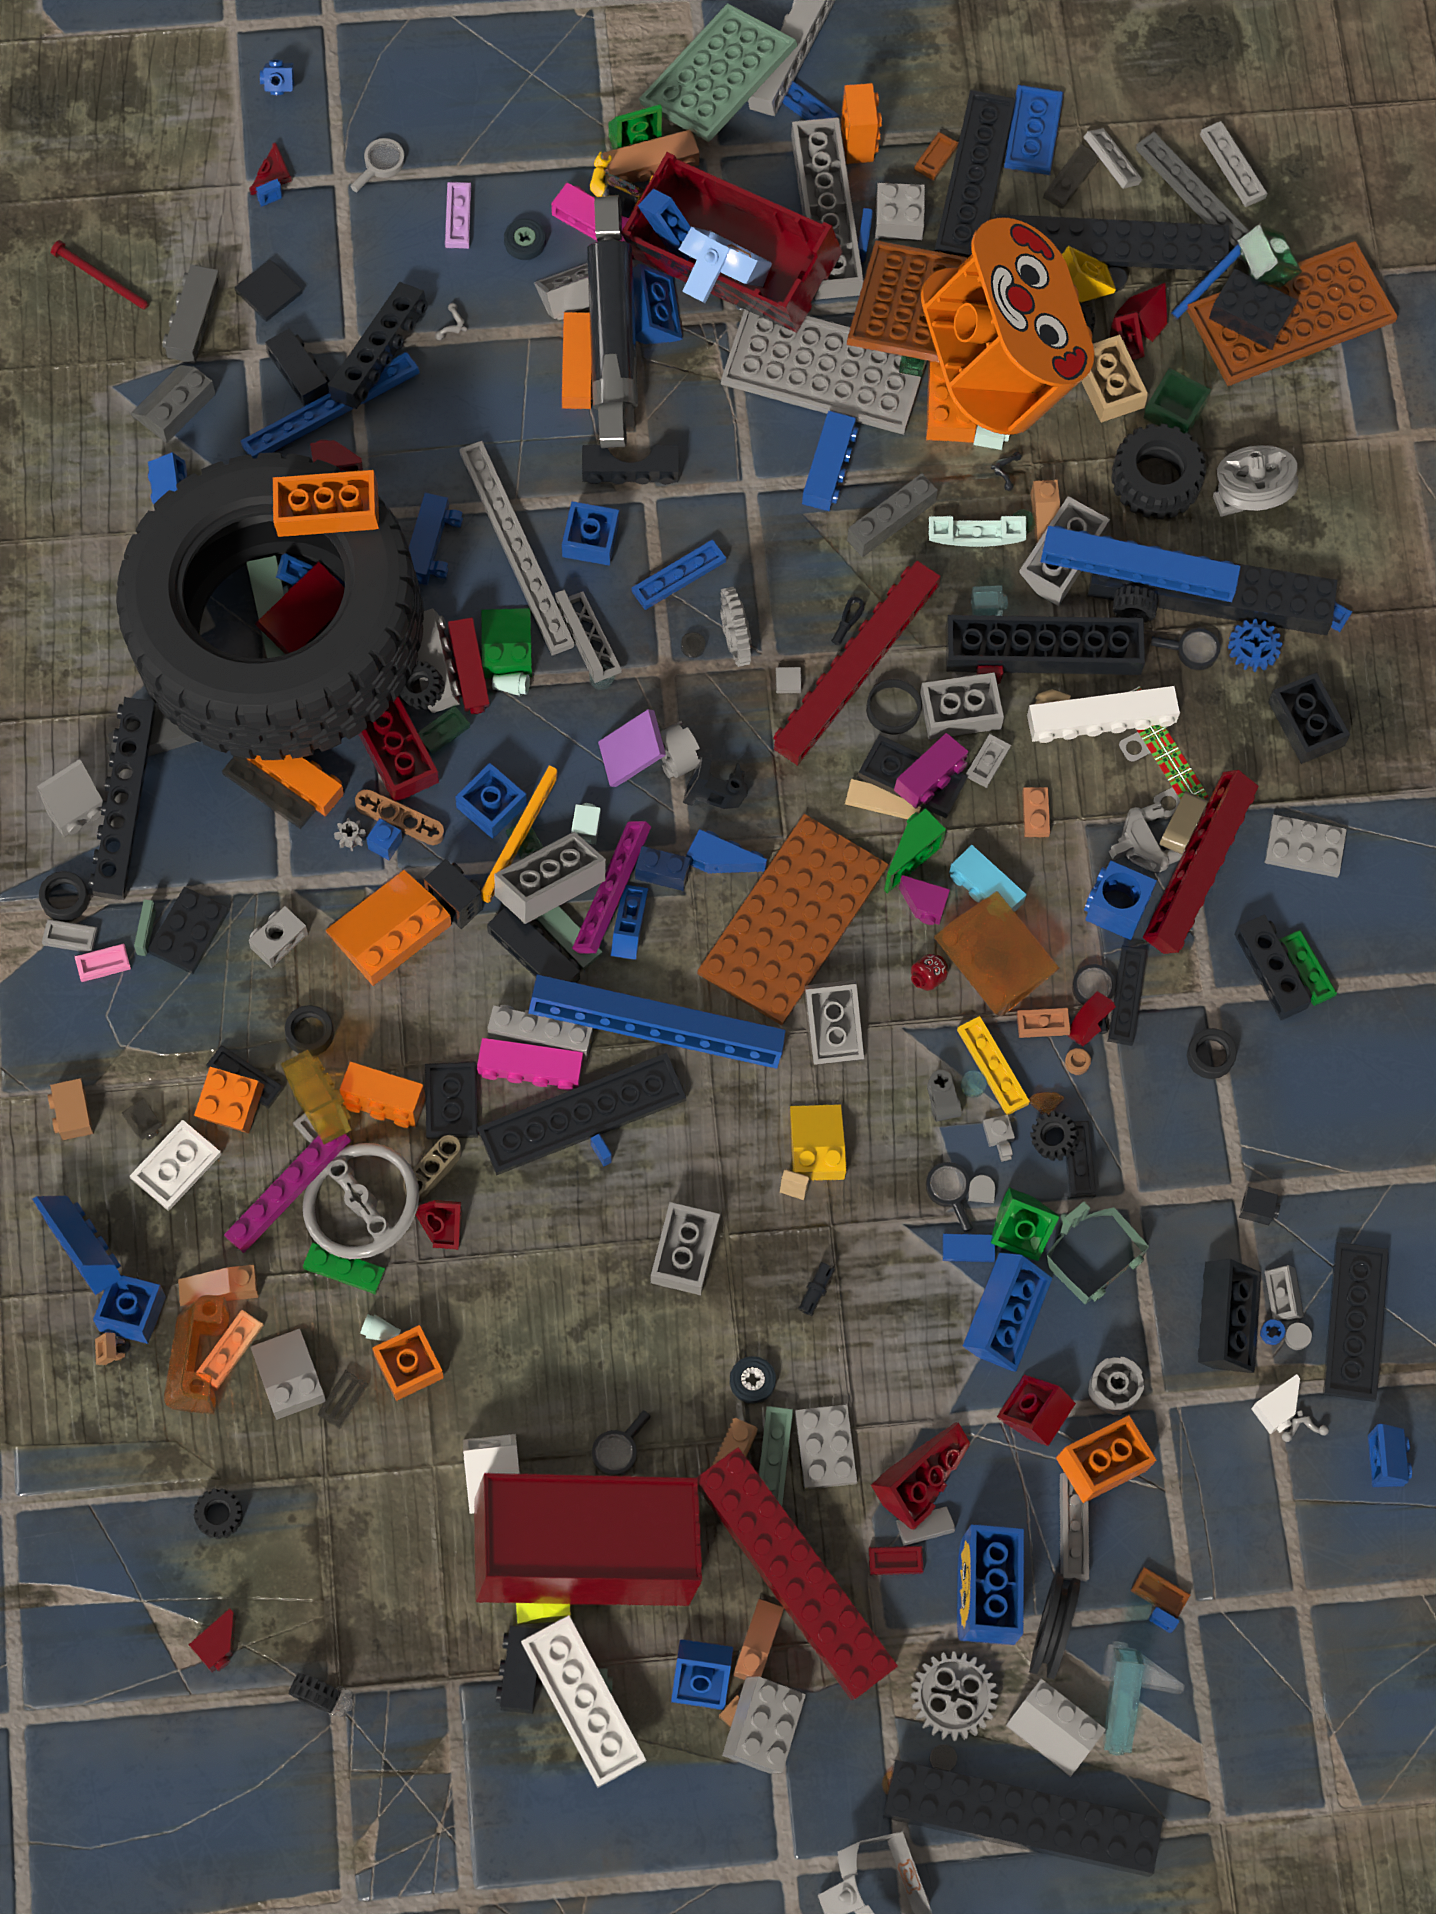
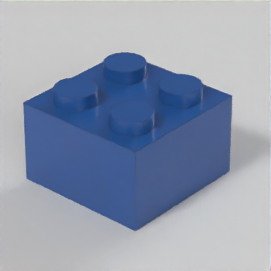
M571 501L562 541V557L610 566L619 526V510Z
M491 763L455 797L456 808L492 839L527 806L526 793Z
M121 1275L122 1279L104 1290L93 1321L99 1332L115 1333L116 1336L148 1344L166 1296L159 1284Z

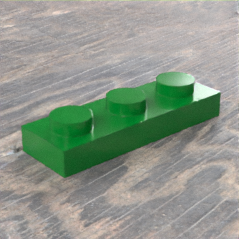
M315 1243L311 1244L303 1264V1269L375 1295L385 1274V1268L360 1259H347L335 1256Z

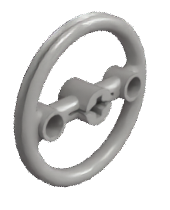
M359 1143L347 1146L306 1187L303 1198V1218L306 1228L320 1247L338 1257L362 1259L382 1253L402 1238L414 1220L419 1201V1186L416 1175L402 1155L387 1146L375 1143ZM363 1155L378 1156L389 1160L400 1170L405 1180L407 1196L403 1213L395 1226L392 1227L381 1217L376 1210V1197L364 1185L356 1181L354 1171L348 1164L349 1159ZM345 1169L344 1173L338 1176L339 1172ZM327 1175H330L345 1191L344 1201L355 1214L363 1217L367 1223L368 1232L374 1238L373 1243L363 1246H344L333 1242L321 1231L316 1219L315 1203L319 1188ZM354 1191L361 1197V1199H362L361 1202H362V1203L364 1204V1206L368 1209V1211L361 1205L360 1199H359L358 1196L354 1193ZM384 1225L383 1229L380 1232L376 1233L377 1229L380 1226Z

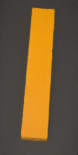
M548 766L481 890L483 901L489 903L495 895L494 874L512 864L557 780L556 768Z

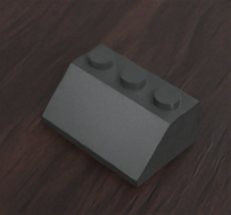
M179 365L131 412V416L165 443H168L215 396L213 381L195 367Z

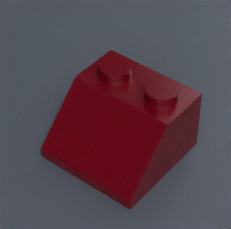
M1024 1374L997 1415V1418L1028 1439L1049 1446L1076 1403L1060 1386Z

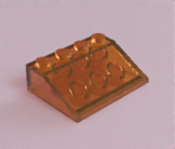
M998 891L953 920L934 936L995 1015L1004 1016L1060 969Z

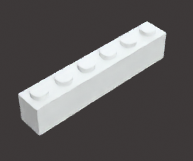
M1170 686L1029 705L1027 718L1032 742L1047 743L1057 738L1070 740L1079 735L1097 736L1102 732L1109 731L1121 733L1126 729L1132 728L1144 730L1153 725L1167 727L1177 722L1180 711L1175 687Z

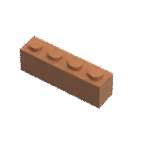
M687 130L602 153V159L606 160L611 155V161L604 171L629 183L649 180L656 172L666 152L675 155L677 160L693 167L699 165L700 152L693 133Z

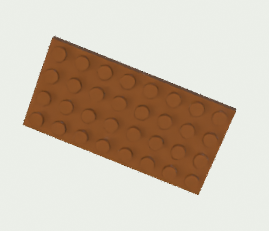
M1356 241L1256 278L1298 300L1294 314L1273 350L1209 319L1213 304L1220 292L1187 305V312L1227 386L1392 324L1398 318Z
M804 814L698 969L697 974L783 1026L805 993L804 985L811 984L888 869L889 864Z

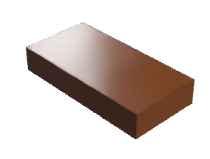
M938 132L916 163L914 170L935 180L956 151L958 142Z
M1146 1567L1143 1568L1131 1589V1592L1176 1619L1191 1595Z

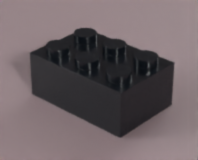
M1234 269L1214 302L1209 319L1273 350L1292 318L1298 300Z
M1317 672L1272 691L1268 703L1301 764L1346 745L1350 733Z

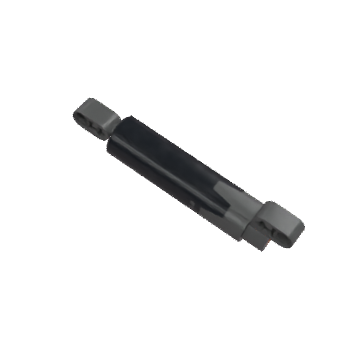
M619 195L595 197V232L597 241L587 246L593 408L598 410L601 448L626 447L627 432L634 431L633 409L638 407L632 245L626 241H618L622 240L621 200Z

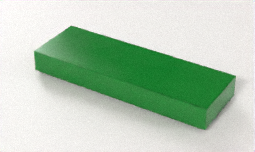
M1298 930L1279 939V942H1283L1288 950V958L1291 964L1297 966L1300 973L1299 979L1303 986L1306 985L1310 990L1313 1006L1335 997L1337 992L1302 931Z

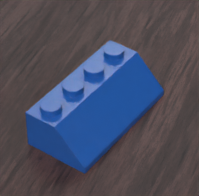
M36 1196L32 1199L47 1225L95 1295L122 1279L117 1270L121 1267L120 1263L113 1253L108 1256L105 1252L109 1249L101 1236L98 1238L94 1236L97 1230L90 1219L83 1220L82 1217L86 1214L78 1202L72 1204L68 1196Z
M999 1253L963 1347L978 1358L1016 1372L1051 1284L1052 1277L1023 1255Z

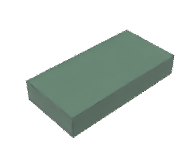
M144 899L134 945L137 955L146 956L148 953L156 915V908L152 900Z

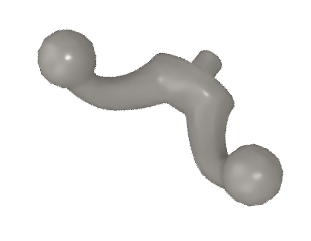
M450 303L448 309L452 312L457 325L447 326L436 332L435 338L437 340H443L444 333L455 332L458 334L460 330L464 332L467 330V327L463 326L465 320L456 311L457 305L455 303Z
M1300 1410L1297 1411L1298 1417L1292 1419L1289 1432L1282 1434V1439L1285 1442L1291 1441L1299 1424L1302 1422L1312 1431L1321 1435H1327L1329 1429L1326 1425L1317 1427L1311 1421L1310 1416H1303V1412Z

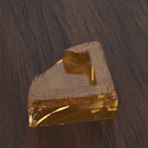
M1043 1092L1034 1094L1029 1098V1101L1041 1114L1047 1113L1050 1115L1051 1111L1057 1108L1064 1097L1055 1092Z

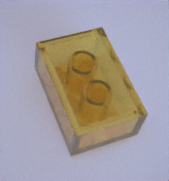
M306 1050L280 1064L294 1097L324 1145L351 1131L348 1123L351 1116L345 1105L341 1106L344 1103V1099L338 1089H332L334 1084L329 1074L322 1073L324 1068L318 1057L313 1058L310 1052Z

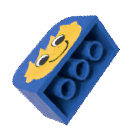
M970 1525L962 1537L958 1555V1638L960 1641L1015 1645L1023 1635L1024 1529Z

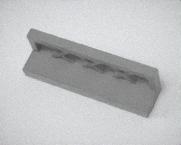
M565 590L555 593L558 609L594 683L622 673L621 667L584 592L582 591L570 597L567 596ZM582 602L584 607L581 613L574 611L573 603ZM582 620L593 624L590 633L584 631L581 625ZM591 640L602 643L603 646L600 652L594 651ZM601 659L611 662L613 668L603 671L600 663Z

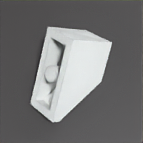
M1297 1374L1256 1402L1252 1407V1411L1270 1434L1276 1430L1281 1433L1292 1425L1290 1420L1296 1414L1300 1377Z

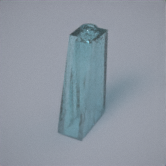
M1113 1648L1104 1727L1106 1731L1103 1736L1104 1750H1108V1753L1121 1756L1125 1752H1132L1144 1662L1139 1650Z

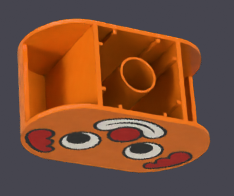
M995 218L983 223L976 230L971 243L972 254L958 268L941 269L933 273L925 281L921 290V303L948 391L956 406L967 418L980 427L999 434L1013 435L1029 429L1089 374L1094 362V346L1091 329L1086 325L1079 303L1078 289L1073 284L1067 263L1057 247L1043 233L1025 222L1012 218Z

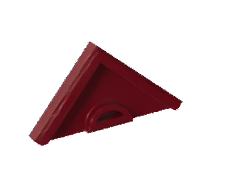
M276 143L272 144L267 158L264 159L257 172L255 181L249 188L251 195L257 194L256 187L278 179L280 185L292 182Z

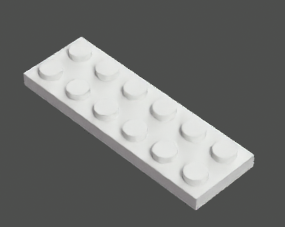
M570 1616L521 1641L597 1787L646 1762L642 1751Z

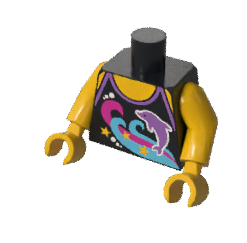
M599 152L594 161L596 168L593 172L590 190L596 197L619 195L622 216L630 218L645 189L605 172L604 170L611 161V155L606 160H603L601 158L602 152Z

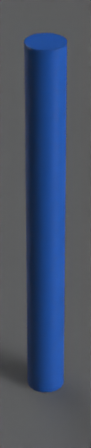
M1237 245L1171 312L1172 315L1179 319L1188 309L1187 305L1195 302L1244 252V249Z

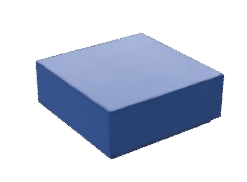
M278 179L256 187L257 198L261 206L283 198Z
M1335 602L1331 628L1340 632L1352 611Z
M595 1135L591 1138V1147L602 1165L606 1166L612 1161V1153L601 1135Z
M1157 1606L1148 1618L1149 1621L1168 1633H1172L1179 1623L1178 1619Z

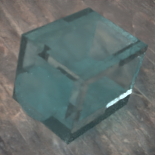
M1002 585L973 587L971 593L972 615L1002 616L1003 610L1008 607L1007 594H1003Z

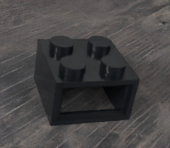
M444 859L424 878L425 889L438 900L450 914L451 920L462 929L483 910L481 887L473 879L468 880L463 875V870L456 863L453 862L451 864L448 860Z

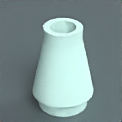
M523 672L493 676L492 688L494 690H501L517 696H522V694H528L530 677Z
M367 1314L360 1334L365 1335L367 1339L387 1341L398 1336L401 1329L394 1327L376 1314L374 1316Z

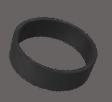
M898 679L882 681L869 693L866 706L868 719L877 730L892 735L905 733L913 728L919 719L921 699L916 689L905 681ZM886 688L903 689L914 698L917 704V713L907 724L901 726L885 725L878 721L871 711L870 702L873 696Z

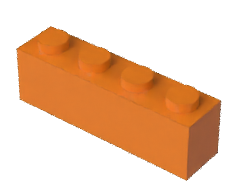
M564 312L562 409H591L593 393L591 386L590 313Z
M286 755L284 760H262L260 756H256L255 759L247 758L248 763L325 817L344 795L342 782L332 774L328 776L322 771L320 765L314 761L308 762L303 757L292 759L291 755Z

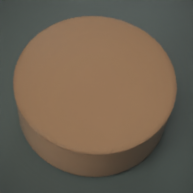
M1081 1048L1070 1050L1065 1058L1066 1069L1074 1075L1084 1074L1091 1064L1090 1055Z

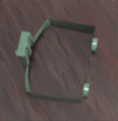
M1082 1202L1069 1214H1061L1062 1229L1057 1236L1058 1240L1049 1250L1047 1258L1049 1269L1086 1305L1091 1299L1094 1302L1099 1300L1106 1293L1104 1288L1129 1267L1133 1270L1145 1260L1142 1256H1144L1149 1246L1114 1207L1088 1215L1090 1207L1085 1202ZM1097 1216H1113L1142 1253L1093 1295L1088 1297L1051 1260V1256L1056 1245L1064 1237V1233L1068 1234L1071 1227L1075 1228L1080 1221Z

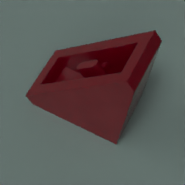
M1133 311L1114 317L1110 330L1111 338L1118 335L1121 336L1132 360L1145 357L1138 312Z

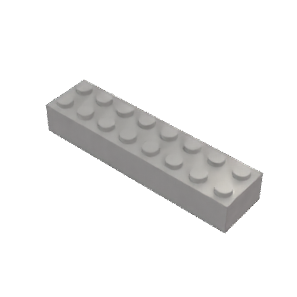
M839 117L792 122L791 140L802 215L822 224L825 222L832 225L842 250V254L828 279L824 278L818 288L815 300L859 296L863 286V275Z

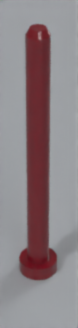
M61 240L54 243L51 248L53 256L63 257L141 309H147L149 304L145 299L66 249V244Z

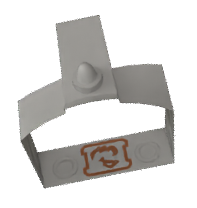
M903 1832L859 1841L838 1852V1862L843 1882L818 1895L824 1914H849L852 1912L856 1914H874L868 1905H864L856 1886L854 1876L857 1875V1851L859 1845L885 1840L888 1841L913 1914H932L929 1899L923 1890L910 1853V1846L905 1840Z

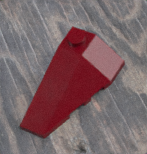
M955 1422L895 1463L871 1484L882 1506L912 1530L917 1528L932 1513L936 1506L933 1504L940 1492H944L947 1486L945 1483L952 1470L957 1469L971 1444L958 1422Z

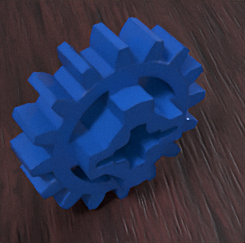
M1256 619L1253 620L1251 625L1247 620L1243 622L1242 627L1237 625L1234 632L1230 635L1229 639L1231 641L1228 644V648L1233 649L1231 650L1230 657H1237L1235 664L1243 663L1244 670L1251 666L1253 672H1256L1259 666L1263 671L1267 669L1268 664L1273 666L1276 659L1280 656L1281 652L1279 650L1282 647V643L1277 642L1280 634H1273L1275 627L1267 628L1266 621L1259 625Z

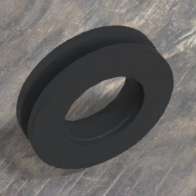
M1056 1572L1039 1624L1031 1658L1030 1673L1037 1675L1042 1664L1045 1663L1047 1664V1678L1055 1679L1069 1637L1080 1590V1579L1073 1577L1066 1589L1063 1588V1574Z

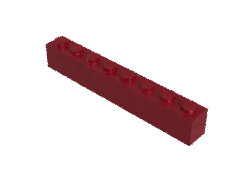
M1240 770L1222 773L1143 935V939L1163 954L1179 953L1183 948L1185 938L1195 923V917L1205 903V897L1209 888L1214 884L1215 876L1225 861V855L1235 841L1238 828L1244 822L1245 814L1255 799V793L1259 786Z

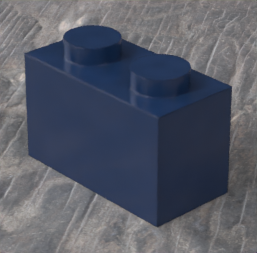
M641 846L635 868V879L684 891L690 869V858Z

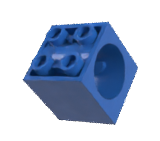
M1110 860L1107 868H1101L1097 882L1087 899L1084 911L1088 913L1085 921L1131 940L1150 900L1157 880ZM1113 890L1121 891L1131 898L1134 905L1126 909L1115 908L1105 900L1103 894Z

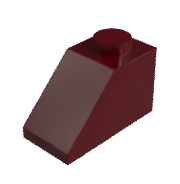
M319 440L316 443H310L313 462L319 459L337 466L340 471H363L362 458L337 441Z
M230 1608L188 1644L211 1672H214L216 1669L221 1671L231 1661L229 1658L233 1655L236 1616Z

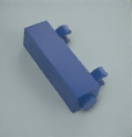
M424 493L409 545L419 585H428L430 574L439 578L447 577L448 563L434 560L445 523L454 527H461L463 521L462 511L449 510L447 497Z

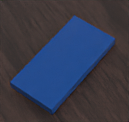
M1023 85L1017 86L1004 168L1050 175L1063 92Z

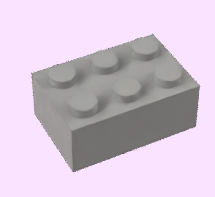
M995 673L922 683L920 699L929 739L941 738L946 733L950 736L1001 729L1004 715Z
M669 1202L651 1273L652 1284L697 1295L702 1294L719 1226L720 1214Z
M759 1676L746 1677L722 1756L769 1774L783 1773L806 1694Z

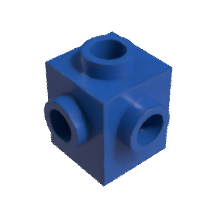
M279 59L269 60V63H265L264 70H260V84H264L265 91H270L272 95H283L284 91H293V63H283V60Z

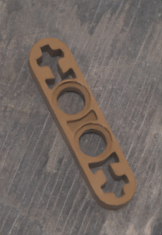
M362 790L355 797L358 812L376 821L380 818L400 829L402 833L429 845H437L444 839L443 825L435 819L371 790ZM367 798H370L371 804H366L364 807L361 800L366 801ZM386 807H392L396 811L395 815L390 818L384 817L381 813ZM414 817L418 823L415 827L408 828L404 825L405 819ZM436 828L438 835L434 834L432 837H429L427 830L433 831Z

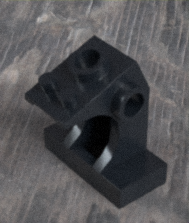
M702 758L686 784L683 803L692 806L698 800L722 809L739 808L748 794L747 784L743 780L745 771H741L740 764H736L735 770L729 775V779L724 781L715 778L711 774L712 761Z

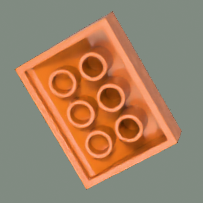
M403 870L327 928L326 932L371 985L374 986L451 926V917L430 892Z

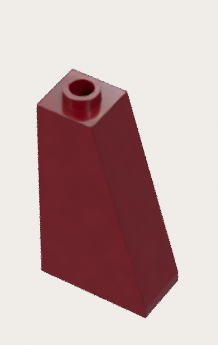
M473 617L449 621L448 634L465 712L470 711L471 714L483 713L490 704Z

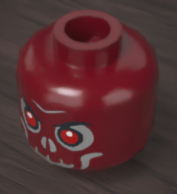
M926 954L911 966V981L917 988L931 991L947 979L948 965L941 956Z

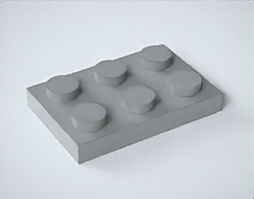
M1273 815L1264 863L1338 878L1347 829Z
M838 1405L795 1410L804 1490L857 1484L848 1406Z

